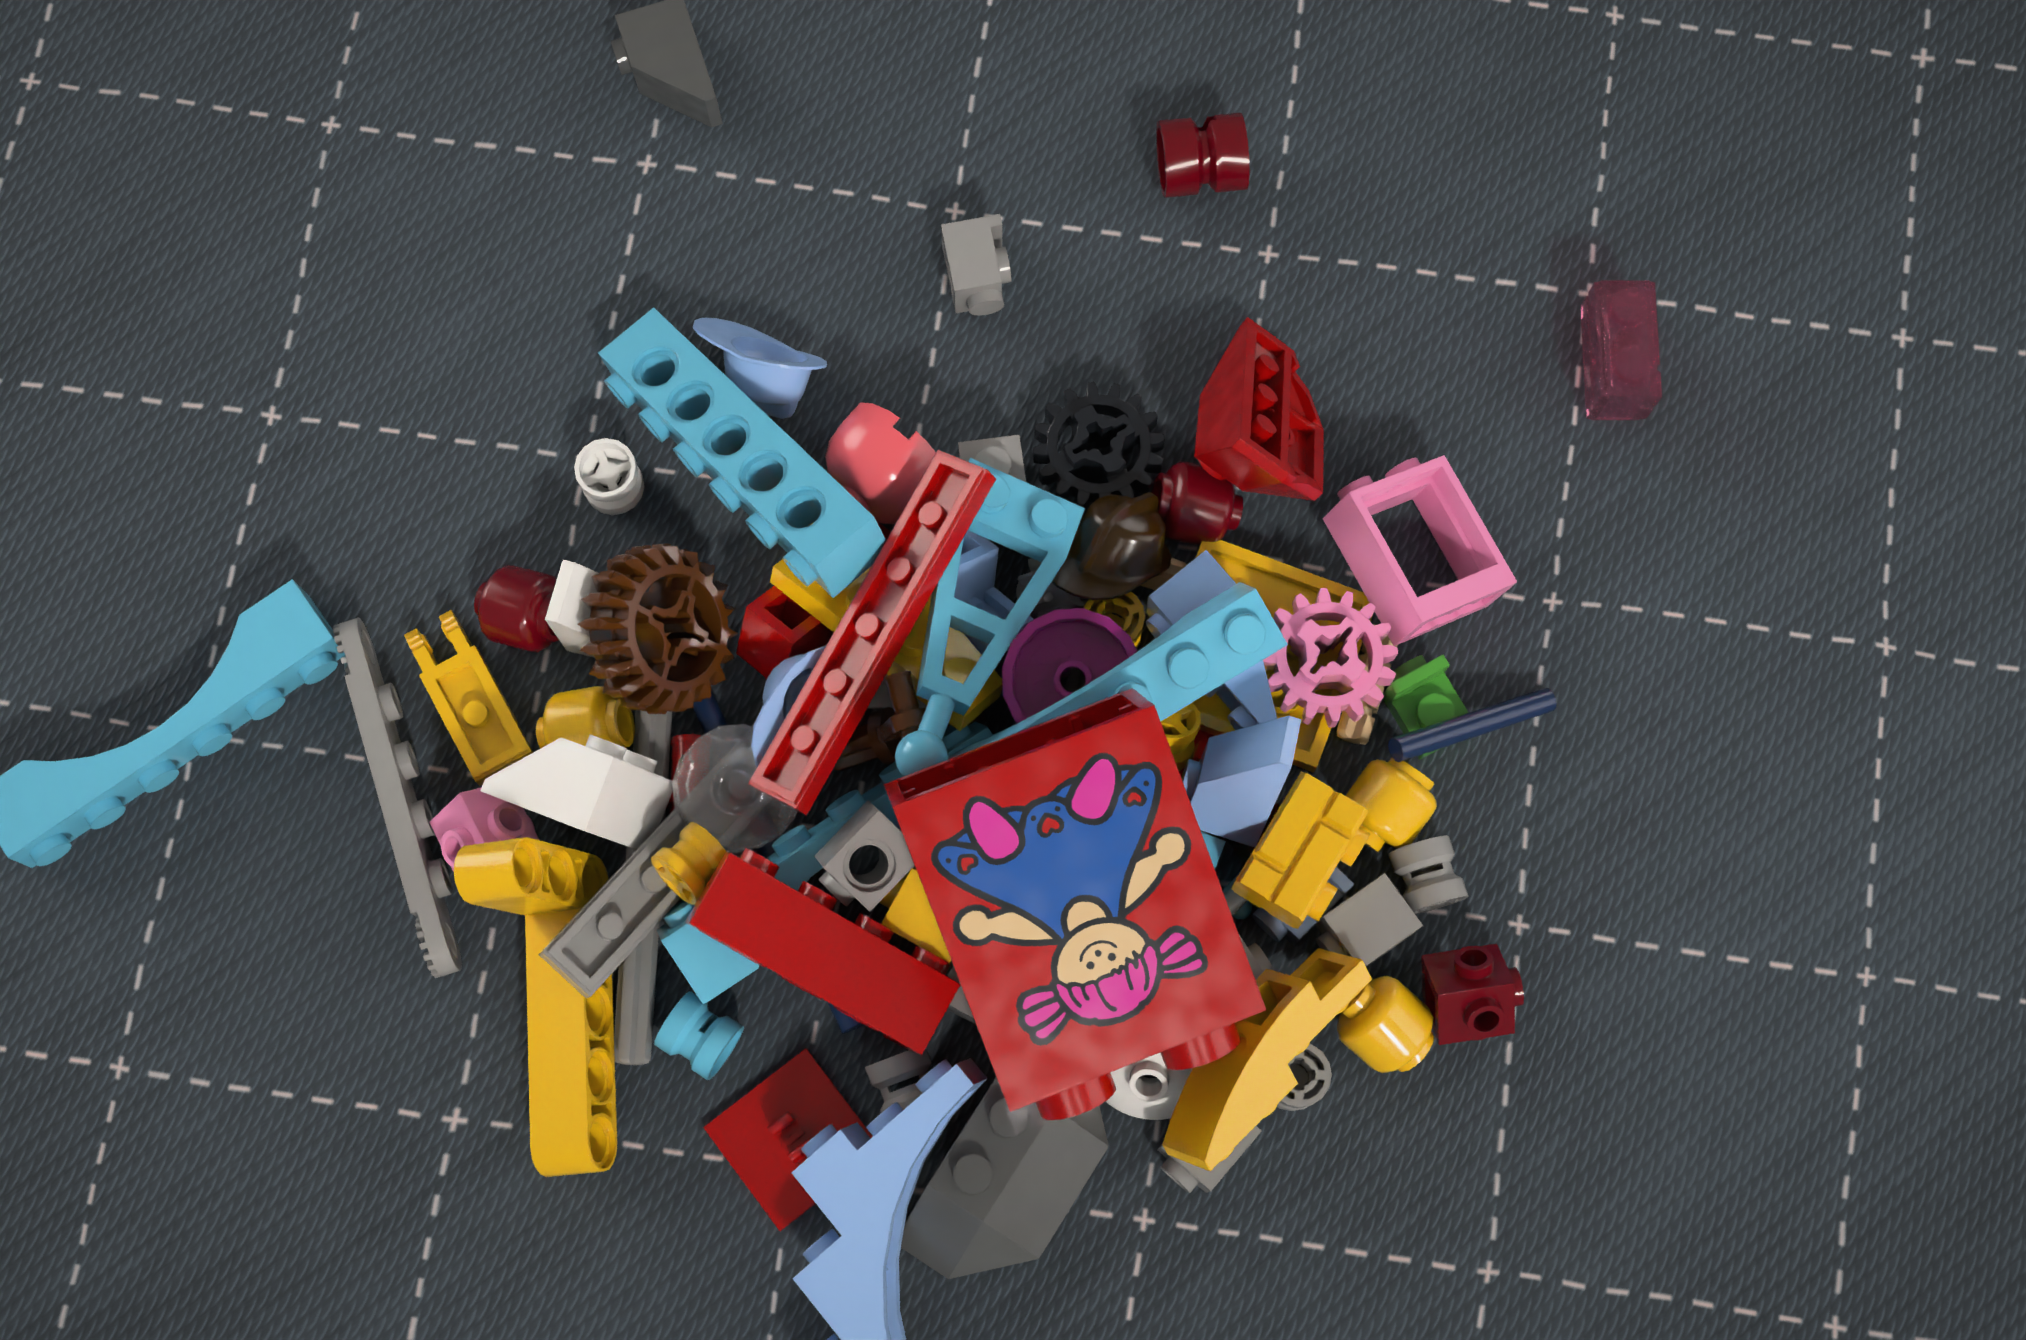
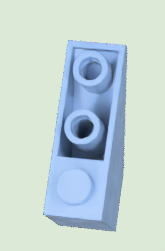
M1205 550L1148 596L1146 614L1150 618L1145 622L1149 631L1156 639L1184 615L1236 585V583L1213 556ZM1263 660L1206 694V696L1212 697L1216 693L1232 711L1227 717L1235 730L1277 719Z

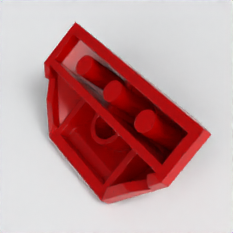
M1249 317L1239 326L1200 394L1194 457L1198 459L1203 469L1212 477L1219 480L1226 479L1242 491L1315 501L1323 493L1324 429L1309 389L1296 373L1300 365L1294 350Z

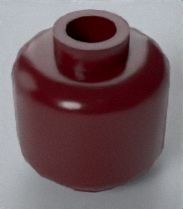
M1178 462L1172 465L1167 473H1159L1152 485L1151 493L1158 497V513L1165 522V538L1168 540L1200 546L1202 541L1216 542L1221 540L1227 530H1236L1240 523L1243 512L1242 495L1235 494L1234 484L1226 479L1219 480L1212 477L1199 464Z
M507 565L496 570L478 588L474 600V609L478 616L480 629L487 639L531 652H539L549 647L553 642L558 641L559 639L545 620L557 578L546 573L513 565Z

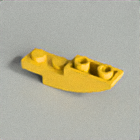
M1318 948L1291 975L1266 968L1256 979L1266 1011L1235 1023L1241 1041L1234 1050L1213 1062L1192 1069L1174 1108L1162 1144L1167 1155L1211 1171L1219 1162L1225 1160L1232 1153L1234 1147L1263 1118L1270 1115L1276 1109L1278 1103L1298 1084L1288 1063L1295 1056L1302 1053L1309 1046L1310 1041L1337 1014L1348 1008L1352 999L1372 980L1363 960Z

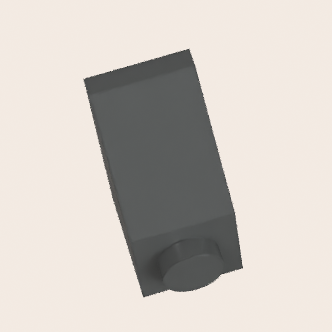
M664 0L615 15L621 38L611 40V44L621 75L633 72L639 93L707 126L715 127L722 125L723 122L717 98L685 1Z

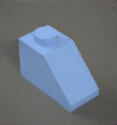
M1285 716L1209 737L1200 761L1188 759L1181 779L1201 831L1256 847L1292 767L1301 719Z

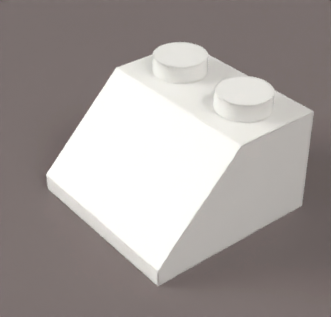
M590 735L586 746L562 737L486 778L480 791L582 831L637 849L660 825L676 782L653 773L658 761L627 750V748Z

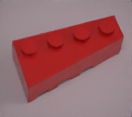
M745 848L740 858L730 852L724 853L685 923L754 963L774 971L776 975L820 1000L827 1001L838 1011L877 1032L880 1031L885 1034L883 1037L897 1045L922 1055L961 985L945 976L951 965L921 947L916 946L910 956L889 944L894 932L863 914H859L855 923L833 912L832 909L837 899L805 881H802L798 890H795L774 877L780 867L752 850Z

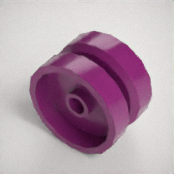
M1085 608L1055 609L1030 621L1011 642L1002 666L1003 697L1015 722L1019 723L1074 693L1066 691L1061 685V677H1069L1072 668L1083 672V677L1086 679L1085 685L1135 654L1137 652L1131 637L1110 617Z

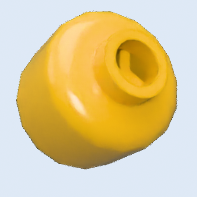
M604 686L556 693L546 703L543 717L537 720L536 738L538 745L541 749L562 737L586 746L589 736L593 735L625 748L630 747L635 736L632 711L627 707L621 706L620 698H613L610 695L603 694Z
M1392 757L1389 762L1377 759L1368 763L1345 795L1369 811L1360 828L1370 833L1365 844L1377 852L1380 851L1385 843L1394 848H1401L1412 844L1436 810L1437 802L1434 795L1430 792L1434 782L1407 762H1396Z
M1382 976L1371 980L1352 999L1348 1008L1341 1012L1337 1024V1032L1341 1042L1370 1068L1380 1073L1396 1070L1404 1072L1412 1069L1427 1055L1434 1041L1432 1032L1433 1016L1429 1007L1399 980L1390 976Z

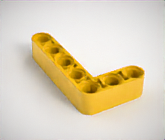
M529 837L463 846L458 851L454 862L455 884L463 900L476 906L525 915L530 1149L534 1166L540 1175L545 1177L607 1171L614 1164L617 1154L612 974L591 997L586 999L538 955L607 882L608 874L605 865L594 854Z

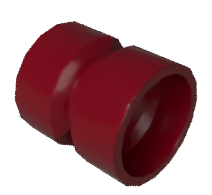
M1242 113L1208 116L1202 127H1198L1192 118L1157 121V161L1160 185L1164 198L1197 195L1203 184H1209L1215 193L1248 189L1250 176L1249 147Z

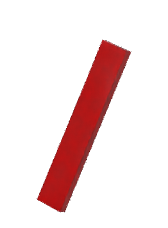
M937 450L751 777L749 785L805 815L808 814L995 483L996 478L987 469Z

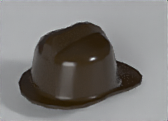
M1151 492L1135 498L1122 495H1106L1092 503L1080 521L1067 558L1052 580V583L1072 596L1090 600H1107L1125 595L1169 569L1172 556L1164 544L1166 525L1162 516L1158 513V497Z

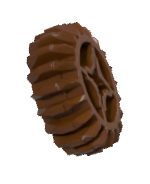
M668 543L653 544L652 547L650 545L634 546L631 550H626L625 554L616 555L612 559L607 560L608 571H601L599 574L591 577L597 593H590L581 599L591 610L590 618H585L577 624L589 631L590 642L579 651L588 655H594L596 661L589 675L595 676L598 679H605L603 694L610 695L613 698H620L621 706L631 710L647 711L648 714H666L667 711L682 712L687 710V708H693L694 702H701L703 699L710 698L711 685H716L726 680L720 664H726L728 661L735 659L727 648V641L739 634L728 627L727 616L736 608L723 603L722 597L728 585L719 581H713L715 565L699 562L697 552L678 549V546H671Z

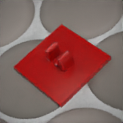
M807 1048L703 1127L780 1232L816 1204L791 1173L807 1159L801 1148L830 1124L839 1131L858 1122L870 1139L873 1137Z

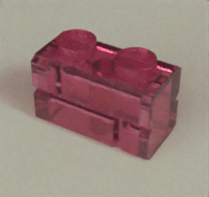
M1601 280L1594 282L1588 292V296L1585 297L1580 306L1586 419H1646L1652 412L1653 407L1662 398L1661 372L1656 370L1660 365L1655 282L1640 280Z

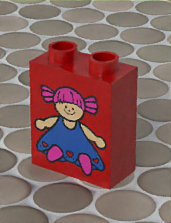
M1133 688L884 784L1010 1112L1036 1103L1040 1116L1045 1120H1061L1080 1115L1101 1105L1115 1093L1116 1086L1110 1072L1161 1053L1166 1068L1171 1070H1185L1208 1064L1227 1055L1239 1045L1241 1038L1235 1024L1236 1022L1266 1011L1155 705Z

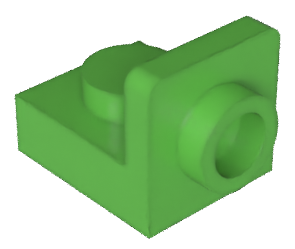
M1420 655L1394 670L1396 673L1394 681L1384 692L1383 701L1403 734L1469 713L1445 674L1450 664L1444 655L1428 663L1423 655ZM1437 750L1419 755L1417 757L1419 760H1421L1426 756L1436 752Z

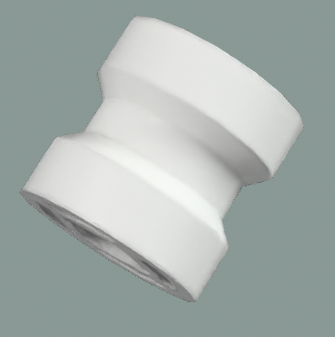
M608 438L594 440L583 447L577 455L574 470L576 480L591 506L599 512L609 515L623 514L634 508L642 498L644 481L643 475L629 448L618 440Z

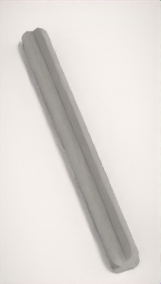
M636 710L633 752L658 761L653 773L668 779L672 712L648 714L647 711ZM665 809V812H664V814H663V817H662V820H661L660 824H661V823L664 821V819L666 818V809ZM627 846L626 860L636 849ZM659 923L619 965L614 1052L615 1062L622 1065H644L651 1060L659 937L656 929L659 928Z

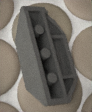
M996 1077L929 1181L904 1226L901 1248L947 1279L1039 1259L1109 1147L1100 1106L1080 1115L1061 1120L1043 1119L1040 1116L1036 1103L1010 1112Z

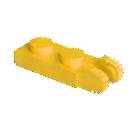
M449 610L440 615L439 619L441 621V628L448 641L453 644L458 653L457 655L438 664L432 654L433 649L429 641L417 628L404 634V637L423 672L419 676L473 779L481 786L486 778L532 754L533 750L480 651L475 645L472 646L452 610Z

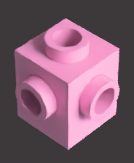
M481 788L460 792L429 823L441 846L445 861L454 872L456 855L463 846L524 837L539 840L534 824L524 808L480 791Z

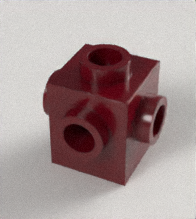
M1497 943L1483 946H1466L1457 950L1421 955L1423 1003L1429 1007L1432 1013V1029L1439 1045L1483 1040L1489 1037L1515 1033V1006H1521L1524 1003L1523 985L1518 969L1516 967H1507Z

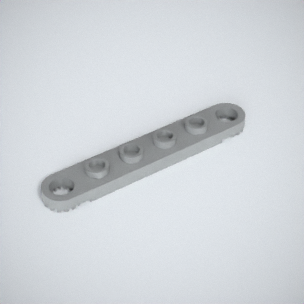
M358 617L333 626L334 640L338 645L336 648L338 653H345V656L340 658L342 664H344L346 674L348 673L344 677L409 910L412 915L417 917L415 924L418 931L417 938L420 942H424L419 944L421 950L428 949V952L424 953L423 958L427 961V967L435 978L461 971V955L445 901V896L453 894L452 883L444 861L441 858L434 860L428 837L435 835L429 823L433 816L425 799L417 801L411 780L420 775L417 759L409 741H400L395 720L403 718L398 694L392 683L384 684L375 649L363 621Z

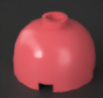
M859 403L839 425L829 440L825 456L827 471L875 517L877 523L896 524L936 452L917 431L907 439L893 428L900 418L891 411L873 403Z

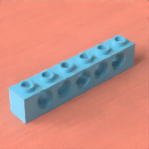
M654 307L598 352L611 373L604 382L613 395L627 409L636 403L642 409L638 416L644 425L660 442L670 437L677 444L673 451L695 477H698L705 471L713 479L709 483V487L716 497L730 512L734 513L741 507L749 515L745 522L764 546L771 549L778 543L787 552L782 557L784 562L805 586L808 587L816 581L834 598L873 565L886 542L875 517Z

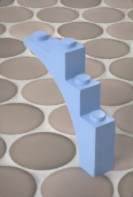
M971 1058L959 1062L953 1067L945 1059L932 1068L915 1084L922 1093L904 1110L898 1102H895L866 1127L873 1136L871 1139L858 1122L839 1131L830 1124L801 1148L807 1159L791 1173L842 1235L840 1237L834 1229H831L814 1242L802 1254L809 1264L792 1278L835 1333L826 1340H839V1338L841 1340H906L900 1312L899 1256L907 1208L924 1162L957 1110L987 1080V1077Z

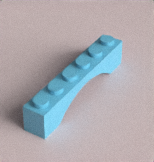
M292 579L241 613L229 645L212 675L185 706L154 730L124 746L94 756L61 761L23 760L0 775V846L6 856L30 868L36 865L45 866L57 861L69 852L72 847L71 841L89 829H100L116 821L124 814L126 810L124 805L142 793L155 792L169 785L179 775L178 769L196 756H208L222 749L232 739L231 733L251 719L260 720L270 716L285 703L284 697L304 683L314 684L329 676L337 668V661L345 656V653H338L336 648L338 645L334 640L333 629L310 596Z
M1239 582L1184 615L1148 645L1081 689L1031 717L961 749L948 757V759L1131 688L1155 705L1161 722L1288 644L1257 589Z
M975 721L961 731H958L952 725L947 727L942 741L946 746L948 757L961 749L986 739L993 734L987 726ZM896 762L890 764L879 774L883 782L865 794L861 795L858 790H853L831 803L826 808L829 817L816 826L807 830L805 825H799L775 840L772 844L775 852L766 858L780 867L774 878L798 890L802 881L807 882L823 868L814 857L815 854L868 800L898 829H901L884 786L888 782L904 777L899 772ZM682 900L674 905L663 917L666 924L656 930L661 942L704 1005L757 970L759 965L686 924L685 921L694 905Z

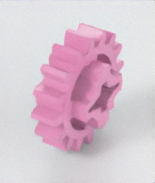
M1320 588L1315 604L1312 605L1300 593L1295 596L1292 602L1293 615L1281 608L1274 614L1273 619L1287 644L1292 646L1290 651L1298 657L1299 672L1294 677L1289 669L1286 654L1287 646L1263 660L1265 670H1274V674L1268 679L1270 691L1276 692L1282 689L1286 694L1280 707L1284 713L1292 709L1296 704L1303 707L1302 723L1309 725L1317 712L1324 713L1329 728L1337 725L1341 711H1346L1347 715L1354 722L1360 720L1364 714L1362 700L1371 706L1377 707L1384 698L1383 693L1375 684L1390 686L1395 678L1396 673L1390 668L1383 666V664L1394 661L1398 654V647L1382 645L1381 642L1390 632L1391 626L1389 622L1380 623L1375 626L1370 622L1376 607L1372 603L1364 606L1360 611L1352 608L1353 592L1346 591L1340 602L1335 603L1331 602L1327 588ZM1331 620L1340 624L1319 626L1314 621ZM1360 639L1363 641L1368 653V672L1365 670L1366 664L1358 658L1357 642ZM1340 642H1344L1336 662L1332 661L1326 667L1321 666L1315 674H1312L1319 653L1325 654L1329 649L1334 650ZM1336 689L1342 695L1323 696L1314 692L1316 690Z

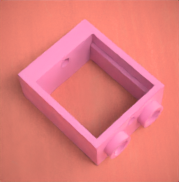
M1445 455L1420 464L1418 458H1411L1389 470L1385 474L1386 478L1373 482L1370 476H1364L1349 483L1337 493L1340 501L1323 518L1369 603L1376 606L1374 612L1381 623L1389 622L1391 630L1388 633V637L1393 646L1488 607L1517 583ZM1409 500L1414 501L1458 579L1453 583L1419 597L1413 591L1371 516Z

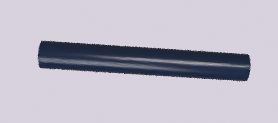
M1549 688L1521 695L1390 738L1388 742L1389 752L1396 762H1401L1552 712L1556 709V698Z

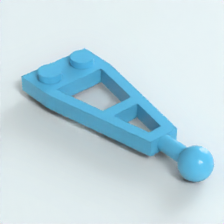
M972 458L968 462L987 469L996 478V481L968 531L1041 562L1007 617L1003 619L954 598L964 538L962 539L931 597L916 692L917 696L929 702L918 730L903 737L896 748L895 762L903 776L948 760L947 749L942 739L952 712L954 711L964 716L1011 642L1064 564L1085 509ZM949 627L989 644L963 684L942 675Z

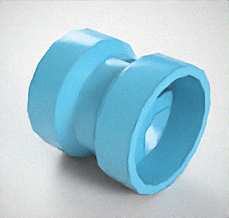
M689 991L680 999L664 1021L656 1036L654 1045L670 1056L682 1055L690 1061L691 1070L706 1080H710L720 1070L734 1050L744 1031V1026L729 1016H716L709 1011L708 1003L703 1005L698 996Z

